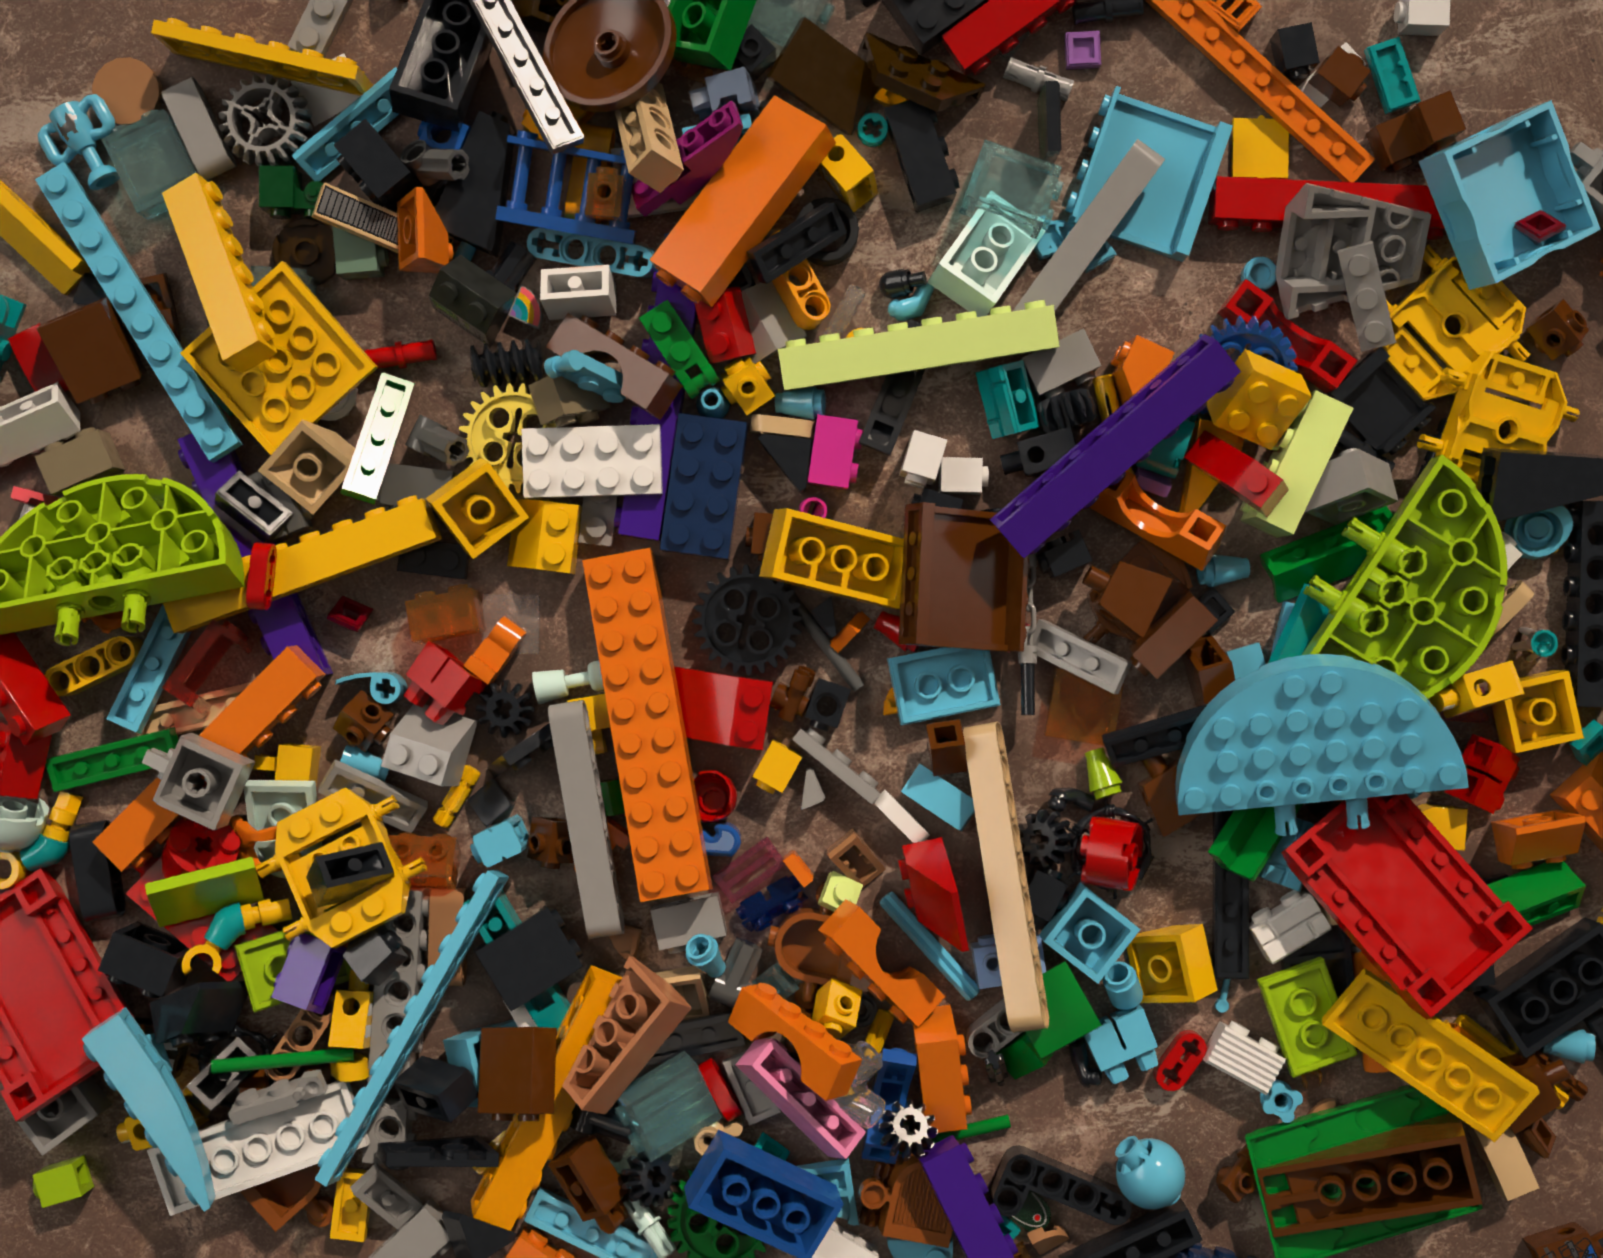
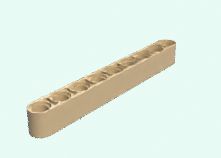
M998 721L965 727L963 729V736L966 746V760L1008 1024L1013 1033L1047 1029L1049 1027V1011L1003 730Z

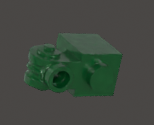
M259 166V207L267 214H270V218L291 219V214L304 213V218L315 219L311 216L323 183L318 181L310 182L305 187V190L302 191V173L294 166Z

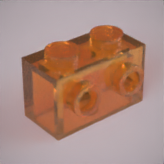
M468 584L448 587V593L435 595V591L414 594L415 599L405 601L411 639L414 643L421 645L426 644L428 640L436 642L486 631L480 593L474 588H468Z
M409 832L400 833L399 835H388L390 844L403 866L420 857L425 861L424 865L427 866V871L410 878V888L456 889L461 856L457 838L447 834H435L433 837L418 836Z

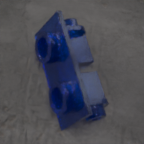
M785 875L783 878L767 886L766 888L772 897L768 901H766L761 891L741 901V906L736 908V911L743 921L742 925L749 932L754 930L759 932L770 927L774 922L773 919L785 913L788 915L799 910L803 906L802 902L807 900L808 896L799 888L801 885L794 875L791 877Z

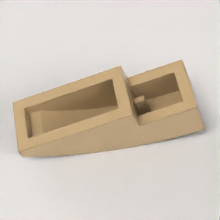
M1466 1123L1477 1152L1486 1163L1499 1195L1510 1201L1539 1189L1527 1158L1510 1126L1496 1142H1493Z

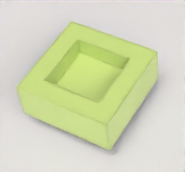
M832 871L827 876L818 905L834 912L845 899L857 904L863 884Z

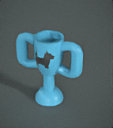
M97 94L85 96L80 102H66L53 109L49 114L51 122L42 126L38 132V142L48 160L57 166L62 162L68 164L77 154L83 155L92 171L88 177V185L91 190L104 189L117 182L121 177L120 171L113 166L104 165L95 150L96 140L110 135L116 126L115 118L104 99ZM91 106L102 123L101 128L94 129L87 115ZM58 132L61 139L68 145L62 155L51 137L52 133Z

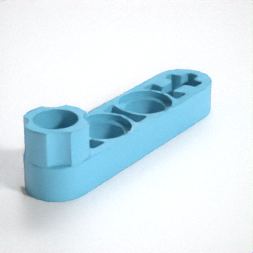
M544 228L532 230L527 238L529 252L540 259L582 267L604 265L600 259L601 250L606 246H612L616 251V260L613 264L609 265L611 272L640 278H651L655 271L658 272L650 261V258L656 252L652 248ZM546 237L548 241L560 243L559 250L544 248L542 253V247L537 246V241ZM574 240H580L584 246V253L578 259H572L568 253V246ZM643 254V258L648 259V265L641 266L639 269L638 260ZM625 255L629 256L628 263L624 262Z

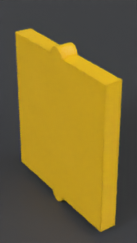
M1260 115L1258 118H1233L1231 177L1288 179L1289 132L1275 119H1268L1263 115Z

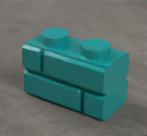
M1024 360L976 372L979 392L982 397L992 439L1040 427Z

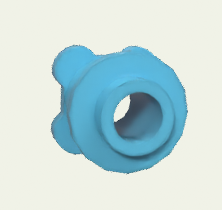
M1277 1079L1273 1082L1267 1095L1260 1092V1102L1266 1114H1275L1280 1117L1282 1122L1290 1123L1295 1118L1294 1111L1297 1105L1303 1102V1096L1299 1091H1293L1286 1082ZM1281 1095L1280 1100L1275 1101V1098Z

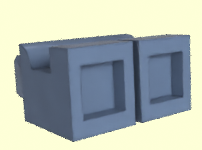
M745 66L705 77L707 87L689 91L693 111L695 114H699L701 121L731 100L736 104L738 111L743 110L745 114L749 113L751 119L758 117L761 113L755 82Z

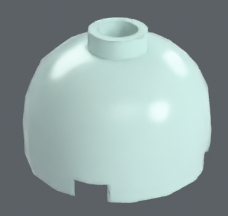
M0 796V852L8 853L31 846L38 839L39 835L44 831L49 807L45 801L39 798V803L37 804L25 800L26 798Z

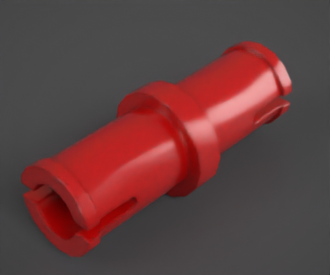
M433 339L403 344L402 341H397L394 346L364 350L377 365V369L399 366L400 369L407 368V364L437 360Z

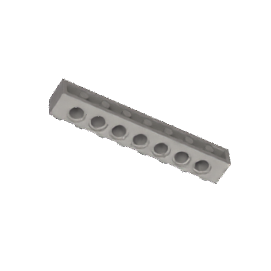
M410 887L404 914L412 918V930H406L400 926L399 916L384 924L388 930H392L403 941L401 948L409 951L411 961L408 964L402 963L380 986L374 985L369 1072L374 1062L380 1056L383 1057L389 1047L386 1042L394 1029L392 1017L399 1016L403 1019L406 1017L404 1013L405 1006L414 995H418L423 985L421 978L428 968V964H423L424 951H428V930H426V917H429L430 898L428 896V887ZM395 982H402L407 986L409 990L408 997H400L395 993ZM423 1032L398 1077L417 1060V1053H421L424 1040ZM369 1074V1077H368V1082H367V1084L369 1083V1081H370V1079H371V1077H372L370 1074ZM387 1094L367 1130L370 1144L363 1147L362 1163L383 1164L377 1157L378 1143L417 1140V1135L412 1133V1120H417L418 1113L405 1109L400 1098H393ZM385 1119L395 1120L399 1125V1131H389L385 1126Z

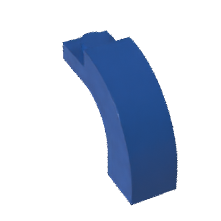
M883 1048L882 1053H879L866 1119L862 1159L890 1164L896 1163L899 1151L895 1156H890L889 1153L892 1145L881 1146L880 1141L884 1134L878 1132V1126L884 1122L881 1117L885 1110L892 1111L894 1102L898 1101L905 1107L910 1083L916 1068L917 1054L908 1053L900 1048Z

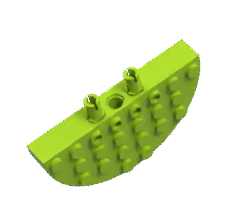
M1442 454L1430 459L1384 531L1378 533L1359 521L1355 516L1348 522L1347 526L1349 527L1344 528L1341 535L1366 549L1367 556L1345 590L1339 591L1320 579L1319 576L1314 575L1309 581L1311 585L1306 586L1303 594L1310 596L1329 608V614L1302 655H1344L1372 665L1373 663L1380 665L1411 683L1427 699L1458 680L1485 650L1501 617L1504 589L1508 581L1505 543L1491 506L1485 502L1472 479Z
M121 474L79 484L63 491L64 497L48 506L44 502L36 506L0 537V635L57 624L54 641L63 646H70V639L72 638L71 643L76 645L79 639L80 619L123 611L121 628L130 633H137V624L139 632L145 629L146 608L149 605L244 587L243 561L238 545L230 531L207 502L195 491L179 482L164 477L162 480L149 479L146 474Z

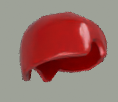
M707 770L698 772L697 777L694 779L701 821L704 823L721 822L735 809L737 790L732 780L719 771Z

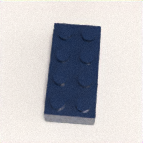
M679 413L660 550L730 560L748 432L747 422Z

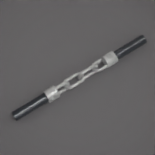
M1037 553L1028 555L1031 569V580L1027 578L1028 605L1026 607V612L1031 611V627L1025 626L1028 645L1026 637L1024 652H1018V664H1021V715H1035L1037 646H1033V633L1036 630V607L1033 604V585L1036 582Z

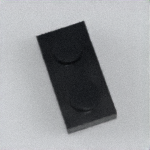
M434 542L399 555L397 571L467 580L470 556L466 554L459 544Z

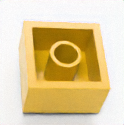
M1244 349L1235 362L1241 372L1234 378L1233 384L1228 389L1220 393L1217 392L1207 401V408L1215 426L1272 450L1312 396L1301 374Z
M482 458L426 498L427 502L466 554L473 559L529 518L491 464Z
M1550 670L1519 677L1525 694L1491 705L1499 742L1512 753H1520L1584 738L1569 671Z

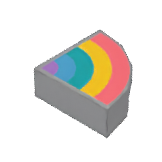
M521 284L508 316L537 330H541L543 315L540 303L533 292Z

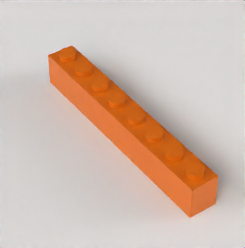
M297 645L287 646L198 736L249 758L246 754L254 746L257 748L263 746L273 736L270 730L279 721L284 724L298 711L295 705L303 697L308 700L322 687L319 681L326 674ZM200 775V778L204 780L205 777L203 775ZM157 777L92 842L121 872L132 867L136 869L142 867L153 856L150 850L157 843L160 845L166 843L172 828L182 818L185 821L188 819L157 805L153 801L161 782ZM204 781L203 787H206L207 782Z

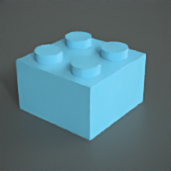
M1080 882L1069 895L1062 910H1058L1039 936L1047 945L1099 984L1141 929Z

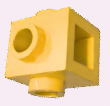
M749 356L743 360L739 357L731 361L724 368L726 372L721 377L725 385L721 387V390L731 405L738 402L746 415H749L775 397L767 383L771 376L761 361L754 364Z

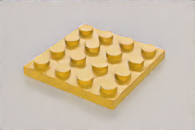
M281 261L253 287L254 292L261 298L264 304L263 316L275 333V338L272 340L277 354L241 373L222 360L210 326L180 353L270 455L302 419L316 424L378 368L284 261Z

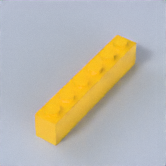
M194 173L162 192L221 358L231 367L244 373L277 354L272 340L275 338V333L263 316L264 304L261 298L254 292L251 284L254 278L242 260L243 248L233 236L231 230L233 222L229 214L223 209L220 201L223 199V195L213 181L208 182L199 174Z

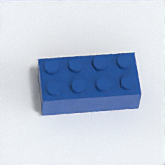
M721 1130L717 1131L684 1186L688 1208L797 1258H812L843 1207L842 1199L835 1184Z

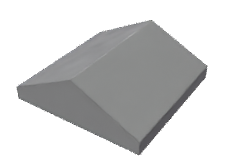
M772 281L768 284H756L741 292L756 354L748 356L754 364L777 354L778 349L786 348V341L807 337L804 329L798 327L793 321Z

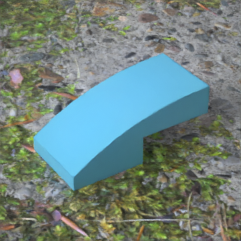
M920 763L901 790L906 796L961 832L975 813L972 797L940 776H933V772Z

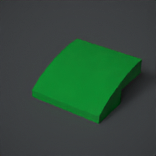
M1066 961L1043 973L1049 1011V1027L1047 1029L1025 1031L1041 1059L1102 1027Z

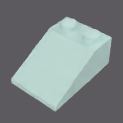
M990 192L929 278L928 283L967 311H976L977 317L987 316L990 309L994 307L1046 231Z

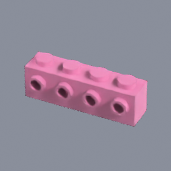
M774 1038L755 1040L735 1064L828 1157L847 1159L865 1135L866 1131L856 1122V1118L851 1112L842 1108L834 1099L825 1101L801 1081V1064L787 1053L785 1046Z

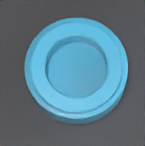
M1255 257L1243 267L1241 280L1247 279L1262 291H1266L1276 282V265L1266 257Z

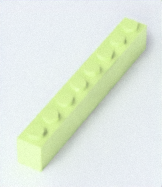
M1045 300L1024 303L1025 310L1011 312V306L991 308V315L977 317L976 311L955 314L956 321L942 323V317L922 319V326L908 328V323L903 322L887 325L888 332L874 334L873 328L854 330V337L840 339L839 333L819 336V343L806 345V339L786 341V348L778 349L784 390L791 391L1056 349L1060 346L1054 305L1046 306Z

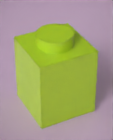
M85 1154L47 1165L32 1175L34 1179L33 1192L36 1198L40 1199L42 1208L81 1197L94 1187Z

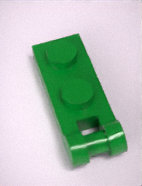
M668 299L639 317V320L669 366L676 372V377L691 400L700 394L699 390L708 384L713 386L720 381ZM698 365L702 373L690 379L686 372Z

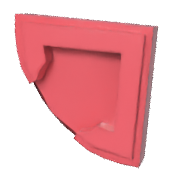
M13 486L10 497L13 498L12 500L37 506L43 502L48 506L59 499L56 496Z

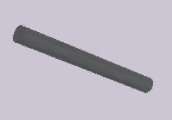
M787 583L783 587L785 592L792 590ZM796 594L789 598L791 603L801 602ZM801 602V606L793 610L794 614L803 616V620L800 621L853 692L857 691L864 685V682L841 652L837 653L830 646L831 639Z

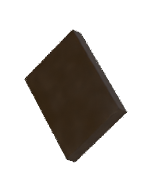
M806 17L800 18L766 77L846 135H852L879 86L873 83L872 71L868 68L866 61Z

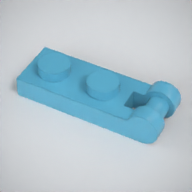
M577 350L566 352L562 357L554 356L548 358L544 363L545 372L550 378L554 379L562 376L578 384V387L583 390L592 391L603 396V399L607 402L620 403L626 399V397L620 394L623 374Z

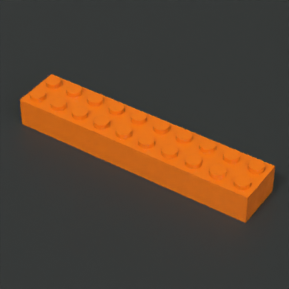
M650 548L582 560L640 902L711 890L713 887L655 554Z

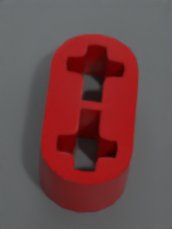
M256 542L252 547L246 591V604L249 609L268 610L271 606L277 562L275 544Z
M1192 1030L1180 1032L1158 1060V1066L1154 1067L1153 1075L1162 1089L1167 1091L1179 1090L1203 1060L1207 1046L1205 1040L1197 1032ZM1196 1039L1194 1045L1198 1048L1195 1053L1188 1051L1183 1059H1181L1186 1050L1182 1046L1183 1042L1186 1040L1191 1043ZM1179 1062L1174 1071L1177 1074V1078L1175 1080L1169 1078L1165 1082L1163 1070L1165 1068L1171 1070Z
M711 1057L698 1065L697 1071L725 1119L730 1122L744 1114L734 1090L717 1062Z

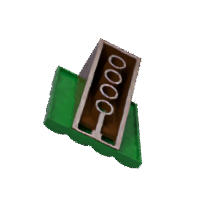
M1410 1084L1398 1087L1396 1090L1358 1099L1349 1104L1303 1115L1290 1123L1283 1122L1245 1134L1275 1258H1325L1483 1209L1461 1119Z

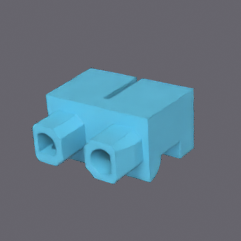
M1140 1004L1133 1009L1118 1010L1110 1014L1123 1042L1122 1045L1112 1022L1107 1016L1099 1018L1102 1027L1083 1036L1101 1072H1105L1113 1084L1124 1081L1129 1077L1123 1062L1135 1057L1141 1071H1147L1158 1066L1157 1055L1154 1049L1158 1045L1144 1009Z

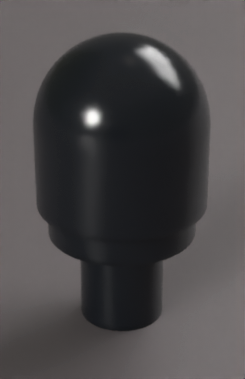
M909 269L886 272L879 280L880 292L887 298L908 296L909 293H913L914 287L927 284L926 274L924 271L911 274Z

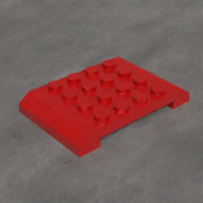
M1407 794L1367 798L1370 826L1365 829L1361 828L1359 821L1358 829L1347 827L1346 800H1343L1281 853L1289 869L1406 1004L1426 1020L1430 1019L1533 928L1509 901L1503 903Z
M43 868L38 869L0 894V1081L4 1087L0 1093L17 1122H23L102 1069L97 1061H91L84 1052L82 1038L91 1029L126 1007L131 1013L116 984L107 979V974L98 971L102 961L63 889L52 875Z

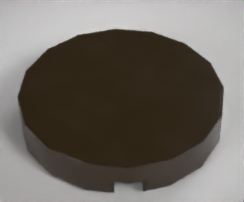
M300 218L287 223L279 235H276L272 248L275 267L281 261L286 262L307 287L324 284L335 275L336 263L333 231L328 226L316 219Z

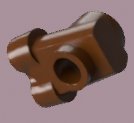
M799 666L798 669L794 670L789 685L782 682L779 683L770 703L771 708L780 711L778 717L793 722L797 715L800 717L804 716L811 700L806 697V693L815 678L816 672L805 666Z
M1247 1143L1237 1153L1238 1160L1232 1167L1225 1166L1221 1168L1216 1177L1219 1190L1233 1203H1238L1247 1194L1252 1193L1257 1186Z

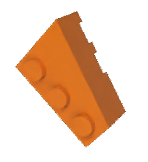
M951 1005L937 1006L919 1027L913 1024L921 1101L926 1106L923 1114L924 1116L934 1115L935 1120L930 1126L937 1128L938 1133L967 1129L966 1115H972L970 1094H964L963 1086L969 1085L967 1065H961L960 1056L966 1055L964 1035H957Z

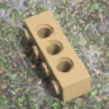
M658 82L644 97L633 104L615 110L628 173L661 193L670 183H674L679 178L684 169L663 85Z

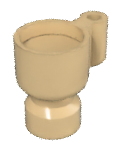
M713 1113L700 1116L694 1124L692 1133L696 1151L703 1156L718 1130L734 1137L741 1135L743 1121L737 1117L730 1122H724L720 1116Z

